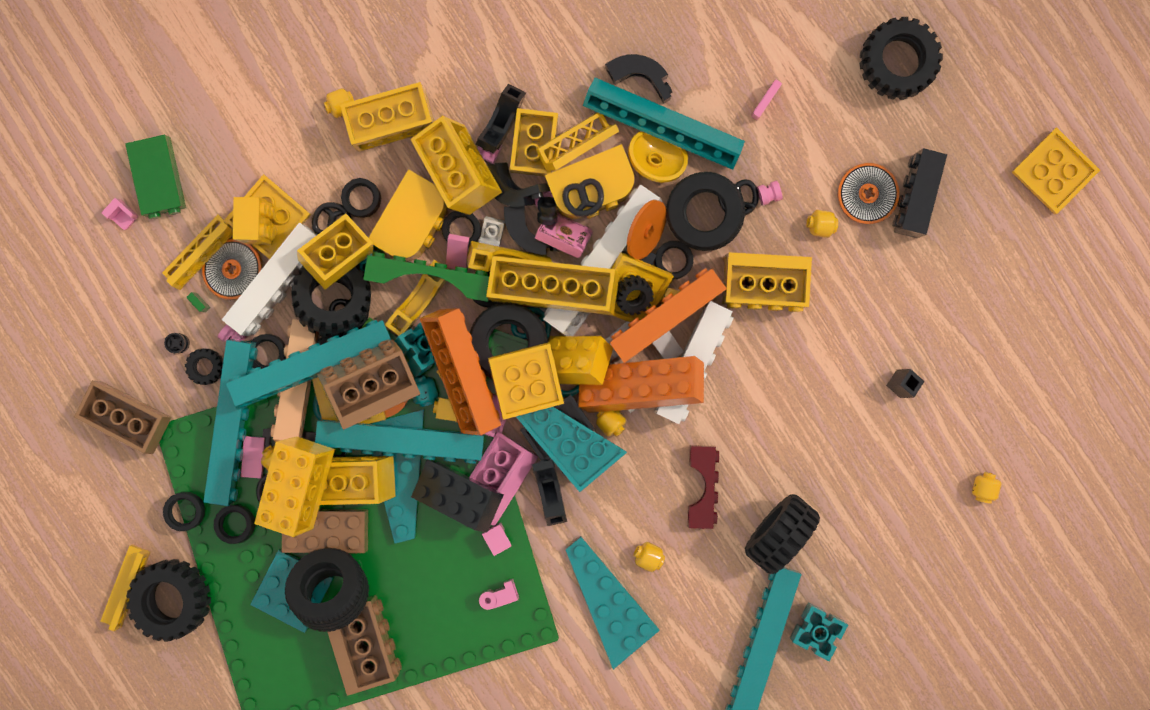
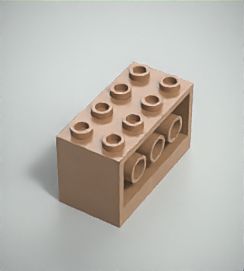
M394 340L382 341L378 344V347L365 349L358 356L345 358L340 361V364L334 367L327 366L317 374L343 430L420 395L404 354Z
M376 595L368 597L366 606L353 622L344 628L328 632L347 696L393 682L400 674V670H402L401 662L394 654V650H396L394 640L389 638L387 632L390 630L387 619H383L381 612L384 611L382 601L377 599ZM357 621L361 622L363 626L358 625Z

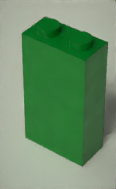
M164 134L125 143L141 215L149 219H157L163 213H168L169 215L181 213L180 210L185 209L186 204L171 137Z

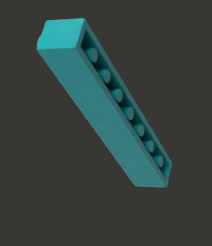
M596 77L590 85L583 106L732 170L739 159L745 143L744 140Z
M373 320L362 329L353 328L347 332V335L342 337L338 335L333 336L325 344L320 345L317 343L308 347V350L305 352H294L288 356V359L283 361L280 359L274 360L269 363L268 367L263 369L261 367L254 368L246 376L241 377V375L232 377L229 379L230 382L226 383V386L236 409L239 410L315 379L323 368L327 366L334 367L340 364L341 360L348 357H356L361 351L378 347L379 343L385 340L391 341V338L383 320L379 322Z
M235 339L226 340L204 496L205 503L229 506L237 499L238 489H235L236 481H239L241 474L238 466L239 461L243 458L241 445L246 437L244 424L248 420L249 409H247V406L239 410L236 409L226 383L230 382L229 379L237 375H241V377L246 376L250 370L254 369L252 368L253 360H256L258 354L255 342Z
M318 419L315 443L330 448H340L341 452H353V449L361 450L362 454H373L374 451H379L384 456H394V453H402V457L415 458V455H423V459L435 460V457H444V461L456 462V458L464 459L465 463H476V460L482 459L484 435L357 423L343 430L339 421Z
M784 567L777 573L768 575L770 583L768 588L765 587L763 590L762 599L764 601L762 607H758L755 619L758 620L756 626H752L749 638H751L749 646H746L744 649L743 658L745 660L743 666L740 665L737 670L736 677H738L737 685L732 686L730 693L732 700L730 705H726L725 710H758L802 575L799 571Z

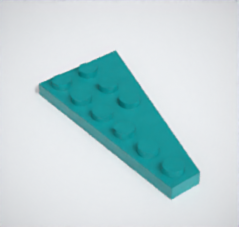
M555 407L516 416L579 492L627 453L624 449Z
M424 410L370 424L423 429ZM374 451L372 456H384L379 451ZM394 453L396 497L384 501L394 543L415 539L417 500L411 496L420 477L421 455H415V458L402 457V453Z
M580 536L566 548V552L614 670L658 633L660 629L582 536Z

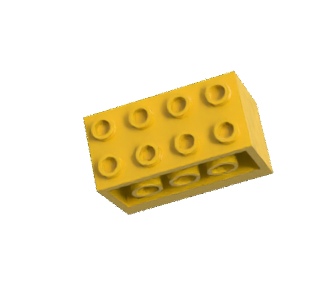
M421 82L340 104L351 145L358 152L414 137L434 122L427 93Z
M442 115L410 139L449 209L471 215L502 193L464 124Z
M727 253L725 255L723 284L727 289L723 291L722 304H727V308L735 309L741 308V305H747V309L760 310L762 306H768L770 311L783 310V307L788 308L789 312L803 311V308L809 307L812 257ZM745 279L750 284L747 288H744V285H742V281ZM765 280L770 284L767 290L762 284ZM786 282L790 285L788 290L783 287V284Z
M297 436L276 441L254 524L291 537L314 529L335 449Z
M394 456L333 457L320 505L380 504L396 497Z

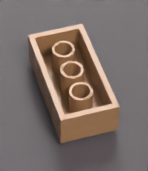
M94 380L91 381L74 415V418L143 454H154L172 418L102 381Z
M319 509L314 529L295 537L282 534V553H310L323 548L341 549L347 553H365L368 550V509Z

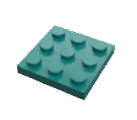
M279 549L250 605L305 633L308 627L303 625L294 615L285 599L286 579L293 566L300 559L288 553H282V550ZM334 577L326 578L316 586L312 594V603L322 602Z

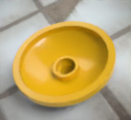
M642 131L632 138L628 147V155L632 166L639 174L651 181L660 183L674 181L684 173L688 164V155L685 149Z

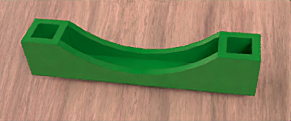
M379 252L367 255L363 280L384 284L403 275L429 274L450 282L469 299L488 302L486 296L489 276L486 271L476 270L474 274L467 272L468 268L455 266V270L447 269L446 264L435 263L434 266L426 265L427 261L414 259V263L406 262V257L396 255L393 256V259L385 258V254Z

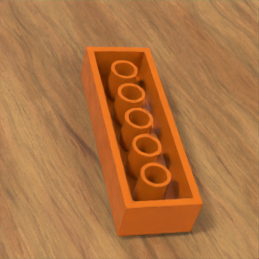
M706 268L695 275L697 280L693 283H690L688 280L678 288L680 292L675 296L670 293L661 300L664 304L658 308L655 305L645 311L646 317L641 320L637 317L628 324L630 328L624 333L622 330H619L611 336L613 340L610 344L624 363L727 289L713 269L709 271Z
M459 308L440 309L421 317L422 327L461 433L483 435L501 426L500 414L494 406L493 395L486 384V375L481 370L478 362L479 356L472 345V336L467 331L464 323V314Z
M696 356L609 364L603 385L579 384V408L588 413L704 403V362Z

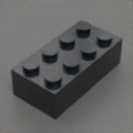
M923 148L916 152L914 156L911 155L908 162V167L910 168L909 176L906 175L903 181V187H905L904 195H901L898 201V207H900L899 214L895 215L892 224L895 227L894 233L914 238L927 235L948 154Z
M427 459L411 497L475 531L488 533L504 494L440 462Z

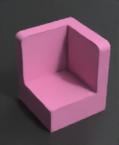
M114 198L101 212L123 230H127L139 217L129 206L117 198Z
M501 522L489 528L488 533H482L494 556L511 547Z

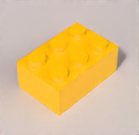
M517 108L510 163L511 173L543 177L552 173V171H546L536 149L556 137L558 113ZM547 148L544 150L548 161L553 158L555 149Z
M234 197L233 240L245 244L272 245V240L275 239V229L272 228V219H275V207H272L271 203L259 197Z
M344 214L298 249L297 258L324 289H327L366 259L367 255L373 253V242L347 214Z
M550 336L549 343L559 384L603 385L613 347L602 336Z

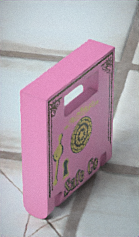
M558 213V219L555 224H541L535 239L576 258L581 257L593 233L592 229Z

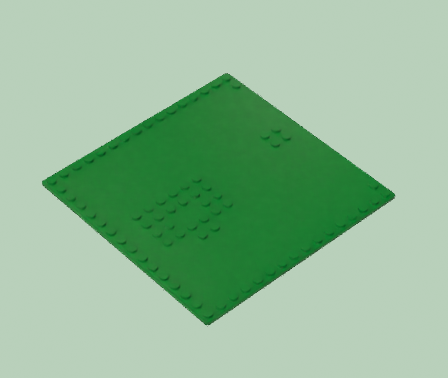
M433 364L429 370L421 375L433 378L438 391V397L435 401H439L440 397L448 398L442 379L436 372L438 370L437 365ZM312 380L303 430L308 432H316L318 420L313 411V401L316 393ZM277 394L247 406L249 417L244 424L246 436L262 437L264 428H272V425H275L274 409L275 405L279 404L280 399ZM412 398L408 400L400 412L386 418L389 419L424 410L423 429L461 432L458 422L436 418V413H433L434 403L421 407L420 404H415ZM217 407L169 422L159 444L175 494L180 492L194 493L202 499L205 506V515L202 522L197 527L188 530L187 535L200 576L204 575L206 581H204L205 586L210 588V592L207 593L208 597H211V604L209 606L241 710H336L558 641L559 635L515 495L497 524L502 523L511 547L495 556L482 536L483 532L475 531L417 501L415 539L394 543L384 502L380 504L320 505L319 509H368V550L365 553L349 554L358 562L368 579L369 597L376 595L377 599L382 601L384 611H381L383 619H387L390 630L387 632L389 638L394 640L396 647L394 654L396 658H399L402 670H400V674L395 681L347 696L327 631L319 632L308 627L304 633L250 605L278 550H282V533L255 524L253 535L248 540L238 544H228L221 541L214 531L216 514L226 507L204 502ZM483 434L482 456L494 437ZM271 438L270 445L273 447L276 442ZM332 447L333 449H335L334 454H342L340 448ZM353 449V452H347L346 457L372 456V454H362L361 450ZM421 455L420 475L427 459H423V455ZM435 457V460L432 461L440 462L470 477L480 460H476V463H465L464 459L456 458V462L444 461V457ZM242 460L239 461L238 469L240 470L242 468ZM265 467L263 468V476L268 473ZM240 474L239 481H236L235 489H238L237 499L231 505H241L248 508L256 519L259 508L256 487L261 478L241 477ZM186 499L177 501L183 522H191L196 514L194 504ZM237 512L228 514L223 521L224 531L230 536L241 535L246 528L245 517ZM288 553V554H290V555H292V556H294V557H296V558H298V559H301L302 557H304L305 555H307V554H309V553ZM334 576L321 603L333 599L339 593L343 584L342 577ZM513 578L519 595L518 601L490 610L483 609L480 606L479 598L484 591L505 587L504 582ZM357 621L358 625L363 626L361 622Z

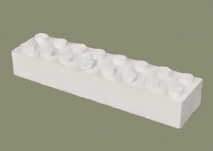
M641 184L638 189L635 188L629 196L630 200L626 205L620 207L617 212V218L614 222L611 221L607 225L606 233L594 243V250L590 255L584 257L581 266L611 269L620 252L629 255L627 251V237L635 216L647 202L651 200L663 202L661 198ZM547 308L543 320L565 336H574L590 313Z

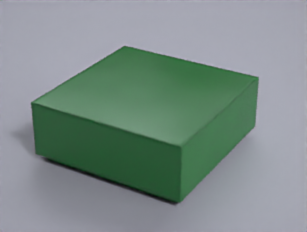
M191 292L187 296L189 302L199 312L206 313L211 308L197 293Z

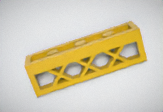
M597 112L540 146L536 151L546 171H554L618 133L619 130L616 124L608 125L605 116ZM597 118L603 127L598 131L592 129L593 121ZM580 128L587 130L583 140L576 138ZM564 138L571 140L567 150L560 148ZM547 148L555 149L553 158L548 161L544 150Z
M217 214L162 272L167 278L166 281L172 287L181 290L233 235V228ZM220 222L219 226L214 230V227ZM175 268H178L172 275H170V273Z
M129 545L100 621L110 625L108 630L116 631L122 627L128 612L126 608V602H129V598L126 597L127 591L132 589L130 587L131 581L136 578L140 571L144 570L150 551L135 545Z

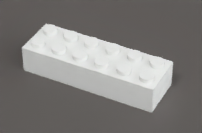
M299 222L222 318V321L240 335H255L260 330V323L263 319H268L274 312L272 308L277 302L281 303L287 295L285 292L294 285L295 275H299V269L303 265L298 261L297 250L317 236V234Z
M712 301L708 302L681 357L696 356L704 362V371L707 365L711 366L716 356L713 352L716 347L721 346L725 336L722 333L724 329L730 327L734 317L731 316L733 311ZM688 405L657 407L655 413L679 424L680 421L684 422L686 420L689 410H687Z

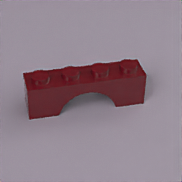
M690 445L689 466L702 474L705 489L702 497L694 504L688 506V528L713 529L714 524H717L718 514L714 512V504H718V491H715V483L719 481V471H715V463H719V451L716 450L715 446Z

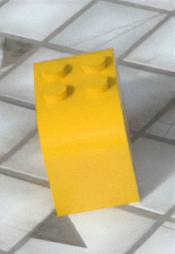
M622 144L545 175L558 211L563 216L569 219L583 218L575 216L568 211L564 205L562 194L567 185L572 183L580 184L585 179L592 178L597 180L604 191V201L601 208L596 213L587 216L588 219L598 216L599 211L606 209L607 212L616 209L619 205L618 203L623 202L629 197L634 184V174ZM587 185L585 189L588 199L596 203L598 199L597 190L593 185ZM575 189L569 192V200L572 206L577 209L581 201L578 191ZM586 206L583 210H587L592 207Z
M408 169L369 236L373 245L391 256L406 257L405 261H413L419 258L426 248L430 249L435 241L434 234L437 230L440 231L442 229L444 217L448 209L436 185Z

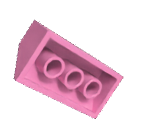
M497 432L470 478L504 494L491 523L493 526H496L532 468V464L538 458L537 455L500 432Z

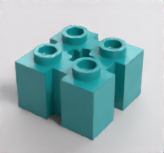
M421 323L414 330L409 329L396 338L395 342L402 350L404 356L406 355L409 359L407 364L415 377L429 370L433 364L436 365Z
M808 602L801 615L804 622L802 626L796 624L790 639L793 643L808 650L809 646H812L811 650L814 654L830 662L837 648L834 641L836 637L842 639L848 624L832 614H829L828 618L825 617L827 613L823 609ZM820 628L822 633L816 634L815 630Z

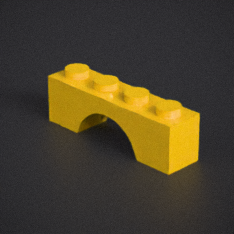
M474 241L470 243L466 259L468 268L486 272L491 270L493 256L552 262L548 256Z
M433 260L429 266H434L435 263L439 262ZM423 274L415 289L403 304L396 309L385 326L398 336L411 329L447 281L440 277Z

